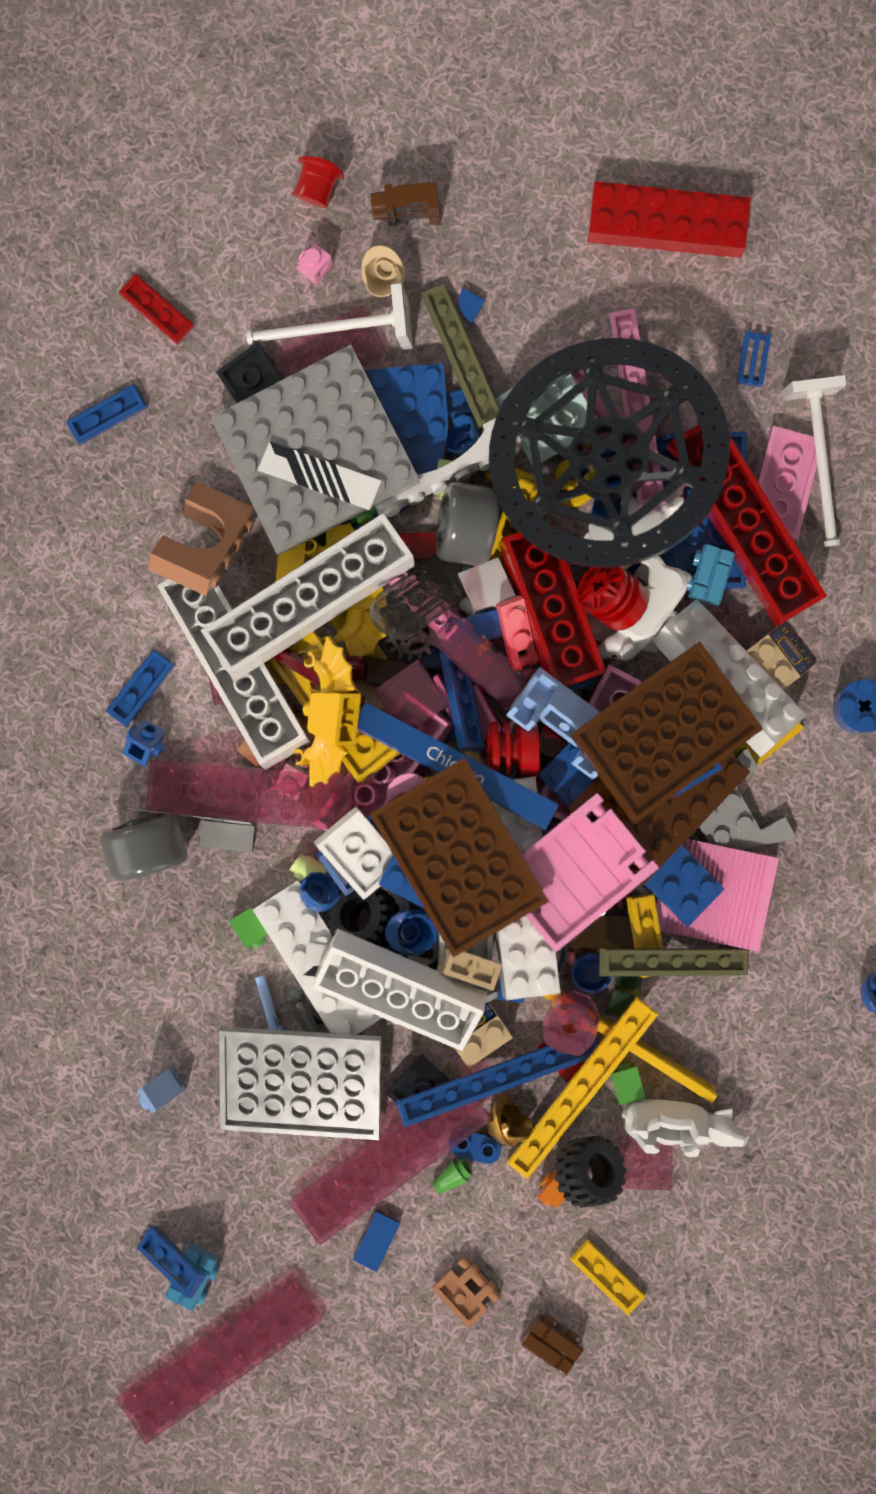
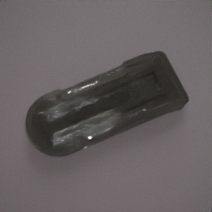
M435 554L428 561L376 596L370 606V617L374 625L391 638L398 640L413 638L445 612L459 605L463 598L468 597L458 576V573L464 570L457 563L443 561Z

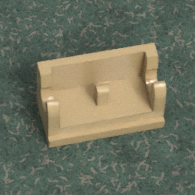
M448 949L444 951L446 957L444 963L439 964L438 972L494 991L502 968L501 964L466 952L453 958Z

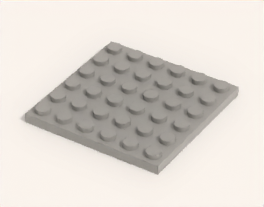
M351 345L210 417L278 556L367 511V509L258 471L269 441L381 480L371 508L421 483Z

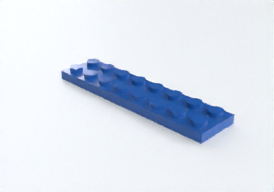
M570 742L538 773L541 781L567 807L594 780L571 764L579 749ZM682 845L644 884L685 927H689L724 890L723 886Z

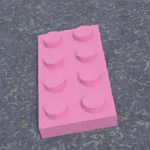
M773 426L767 442L758 483L792 539L797 541L817 468L814 436Z

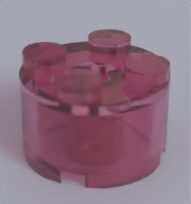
M575 991L566 992L564 995L555 997L551 1001L543 1021L542 1030L545 1043L564 1054L582 1055L594 1043L600 1024V1013L594 1005V1001L589 996Z

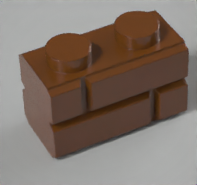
M537 1313L520 1339L521 1346L566 1376L584 1350L583 1344L580 1342L582 1338L571 1329L565 1332L558 1327L559 1322L551 1315L546 1313L545 1316Z

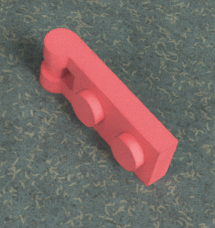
M519 595L497 603V612L512 671L515 673L522 670V667L528 664L530 666L538 664L539 658L535 651L524 598ZM524 650L525 655L518 657V651Z

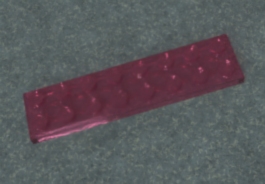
M150 760L146 810L223 820L330 829L354 809L356 779L350 776L331 775L327 784L318 782L314 787H311L309 784L310 773Z
M478 1100L408 1127L403 1126L400 1118L380 1133L379 1140H370L291 1198L288 1203L320 1246L490 1122L491 1117Z
M292 1274L125 1390L115 1400L144 1443L147 1444L320 1323L323 1317L295 1275Z

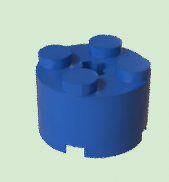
M869 679L857 680L843 686L836 693L833 700V715L835 721L843 730L855 734H864L876 730L875 681ZM864 702V709L866 711L860 712L858 710L860 708L859 703Z

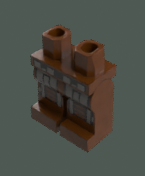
M437 182L395 186L394 188L392 184H385V192L371 193V209L374 220L387 219L389 226H396V221L404 224L412 219L429 218L430 225H440Z

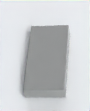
M202 821L199 847L252 853L255 826Z

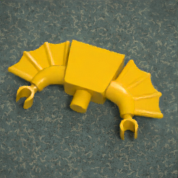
M351 523L338 525L326 531L325 547L320 546L318 542L311 539L307 543L314 544L313 550L303 551L308 556L315 557L355 532V530L351 527ZM383 587L345 610L344 612H347L346 623L336 631L338 634L330 636L337 647L338 642L341 640L345 643L349 656L362 657L367 654H374L378 641L387 636L386 623L389 617H391V613L383 612L386 611ZM328 636L323 637L321 640L325 642Z
M330 636L326 638L323 654L319 650L308 651L312 659L304 660L306 667H314L315 672L319 676L321 693H313L311 700L306 702L303 707V713L308 717V731L315 735L314 742L307 749L294 750V754L302 755L300 762H296V765L310 764L309 784L311 787H314L318 782L327 784L330 776L340 771L342 759L348 753L342 746L355 745L361 694L339 693L355 690L351 677L352 666L344 657L343 647H337Z

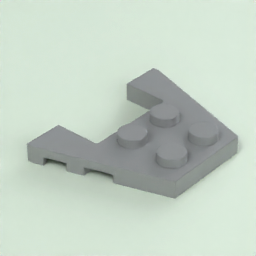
M746 747L741 749L736 758L750 771L749 774L758 770ZM737 787L699 826L708 843L738 850L796 838L790 824L783 815L759 828Z

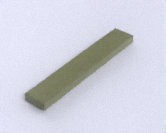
M445 283L422 291L421 297L479 430H482L483 424L497 417L500 408Z
M600 948L599 976L748 975V949Z

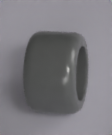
M452 482L447 485L440 503L436 526L435 547L436 554L440 559L473 566L484 565L489 560L495 543L499 520V500L493 488L463 482Z
M173 813L134 819L109 829L101 835V845L111 877L116 881L130 880L161 872L185 862L188 857L180 822Z

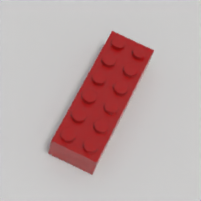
M594 181L587 242L741 258L746 249L751 197Z
M520 533L502 538L498 545L516 596L521 595L525 600L534 647L542 669L566 687L605 674L606 670L584 609L578 602L577 588L568 563L541 551L527 541Z

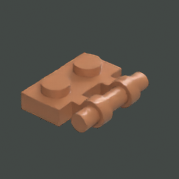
M464 1255L457 1262L464 1271L458 1275L451 1268L432 1286V1289L469 1329L488 1311V1307L482 1300L488 1296L495 1303L501 1297V1294L496 1290L495 1283L491 1279L487 1280L479 1271L480 1267ZM470 1278L480 1287L476 1293L466 1284Z

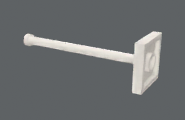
M401 283L392 284L393 310H391L390 314L254 332L252 329L246 330L247 342L250 346L260 341L392 324L395 327L396 338L402 349L410 350L413 349L409 299Z
M845 375L794 381L782 390L783 401L802 398L810 400L826 534L824 547L840 545V539H837L820 399L826 395H834L846 386Z

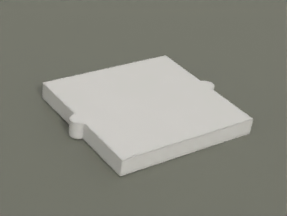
M499 558L458 573L475 614L492 607L497 608V603L516 597Z

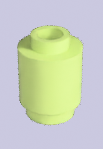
M303 853L299 855L290 868V871L294 873V877L299 881H302L307 875L314 872H322L328 875V871L323 864L312 856H306Z

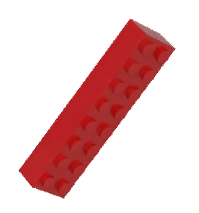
M700 424L683 433L689 465L701 467L703 458V435ZM729 435L730 458L727 475L720 495L709 512L708 517L728 550L735 553L734 559L774 626L777 627L820 602L827 595ZM675 438L670 441L667 449L675 462L678 463L680 459ZM702 478L700 481L705 482L706 479Z

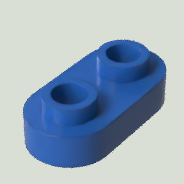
M460 1128L453 1131L449 1137L450 1150L457 1156L491 1164L497 1161L501 1155L500 1143L492 1136ZM465 1139L467 1145L461 1148L457 1145V1141ZM484 1147H492L493 1152L490 1155L484 1154Z

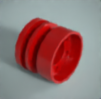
M622 566L591 567L579 583L577 598L584 610L597 617L607 627L616 631L628 629L642 618L649 603V592L640 580L631 575Z
M496 721L489 722V729L485 740V755L488 767L499 773L500 765H502L503 775L509 777L511 765H516L519 777H537L539 771V733L537 722L529 731L517 723L515 733H511L508 721H503L502 733H499Z

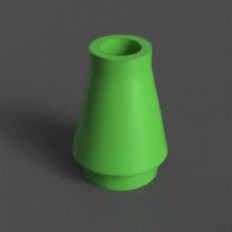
M462 1157L458 1160L453 1159L440 1175L432 1181V1184L439 1194H443L447 1190L469 1182L473 1172L469 1164Z

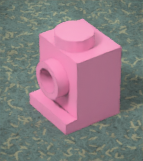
M314 243L311 248L307 247L300 254L298 259L299 265L296 269L317 285L333 266L332 258L326 251Z

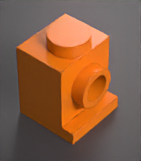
M555 1171L553 1174L547 1173L541 1180L540 1185L542 1187L537 1197L546 1206L549 1207L552 1204L558 1208L565 1199L563 1198L564 1193H560L557 1188L559 1184L554 1179V1176H556Z

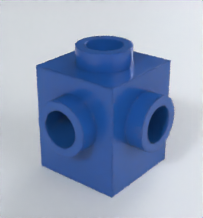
M143 719L137 727L132 725L125 737L127 741L122 754L145 767L153 756L158 757L163 751L165 743L162 741L166 731Z

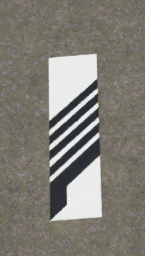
M270 441L258 468L260 472L370 510L381 480Z

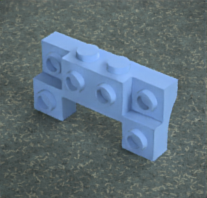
M539 668L531 676L522 693L516 698L507 716L527 731L539 719L578 748L570 734L600 712L542 668ZM579 749L571 764L591 779H594L598 774Z

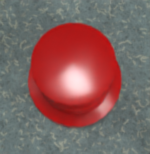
M299 157L298 163L302 164V168L292 196L307 204L328 209L331 193L337 179L343 180L345 177L343 171L332 162L319 157Z

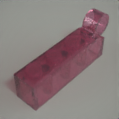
M451 616L430 641L503 710L509 711L516 698L527 685L528 678L537 670L527 668L522 672L519 670L513 671L508 666L511 662L500 652L496 654L491 649L492 643L482 635L478 637L472 631L474 626L467 619Z

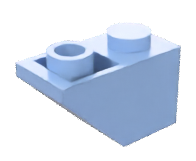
M170 1067L137 1090L139 1093L138 1100L145 1110L149 1109L151 1113H154L187 1088L174 1068Z

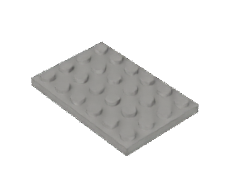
M236 1027L220 1028V1130L379 1140L381 1118V1036Z

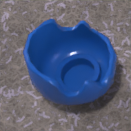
M465 414L453 419L454 428L448 431L447 451L457 457L467 452L482 435V431L479 430L476 421L471 416Z
M314 872L307 875L301 881L299 896L305 907L315 912H325L339 901V886L328 875L322 872Z
M587 953L577 958L571 970L573 983L586 993H598L604 990L611 983L612 976H599L600 955L596 953Z

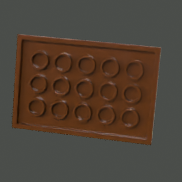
M699 641L570 734V737L631 822L636 824L762 731L763 728Z
M731 753L719 762L722 770L680 795L672 796L636 824L631 822L599 776L569 804L566 810L572 814L598 793L604 800L600 803L606 811L611 809L645 850L643 856L648 863L653 860L659 867L639 884L643 886L749 775L750 771ZM592 810L586 815L591 823L598 819ZM634 862L628 866L633 874L640 870Z
M466 758L370 813L453 958L549 902Z

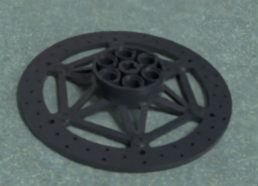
M602 338L578 343L557 351L531 368L513 387L497 414L489 444V470L493 489L503 512L514 528L527 541L552 557L568 563L597 568L627 566L643 562L668 551L686 539L703 522L716 503L725 482L730 458V439L725 413L718 396L703 375L685 359L664 347L626 338ZM627 365L642 368L664 378L672 386L664 391L603 373V366ZM580 370L584 371L585 377L534 419L526 416L533 404L547 389L570 374ZM605 385L625 389L657 400L624 419L619 417ZM588 389L586 425L582 428L545 423L581 392ZM596 390H598L609 413L607 417L595 419ZM686 400L689 401L695 411L702 430L703 458L701 467L691 466L688 461L678 408ZM659 410L647 432L643 433L636 424ZM668 413L672 417L680 459L678 463L649 449V443ZM605 431H609L612 433L607 438L599 437L600 434ZM545 433L573 437L570 448H564ZM518 436L528 438L538 497L530 503L526 500L520 488L516 474L515 448ZM628 439L637 440L635 444L630 446L624 444ZM539 440L568 460L570 464L548 490L545 488L538 447ZM584 448L591 449L587 455L579 454ZM608 457H613V458H612L613 461L607 462V461H608L607 458H608ZM651 461L671 471L650 473ZM634 463L642 465L641 468L635 471L629 469L630 465ZM587 473L596 474L591 480L583 479ZM573 477L578 488L557 495ZM702 478L706 479L705 482H701L700 480ZM614 480H618L621 482V484L615 488H611L608 486L609 483ZM672 480L671 483L636 512L629 515L631 496L645 482ZM685 485L693 488L685 501L670 517L648 531L633 535L632 527L679 487ZM586 494L593 499L602 501L611 519L598 517L560 505L559 503ZM622 500L621 513L619 515L612 502ZM553 512L613 531L614 539L591 540L576 537L552 526L544 520V517ZM623 543H628L626 547L622 546Z

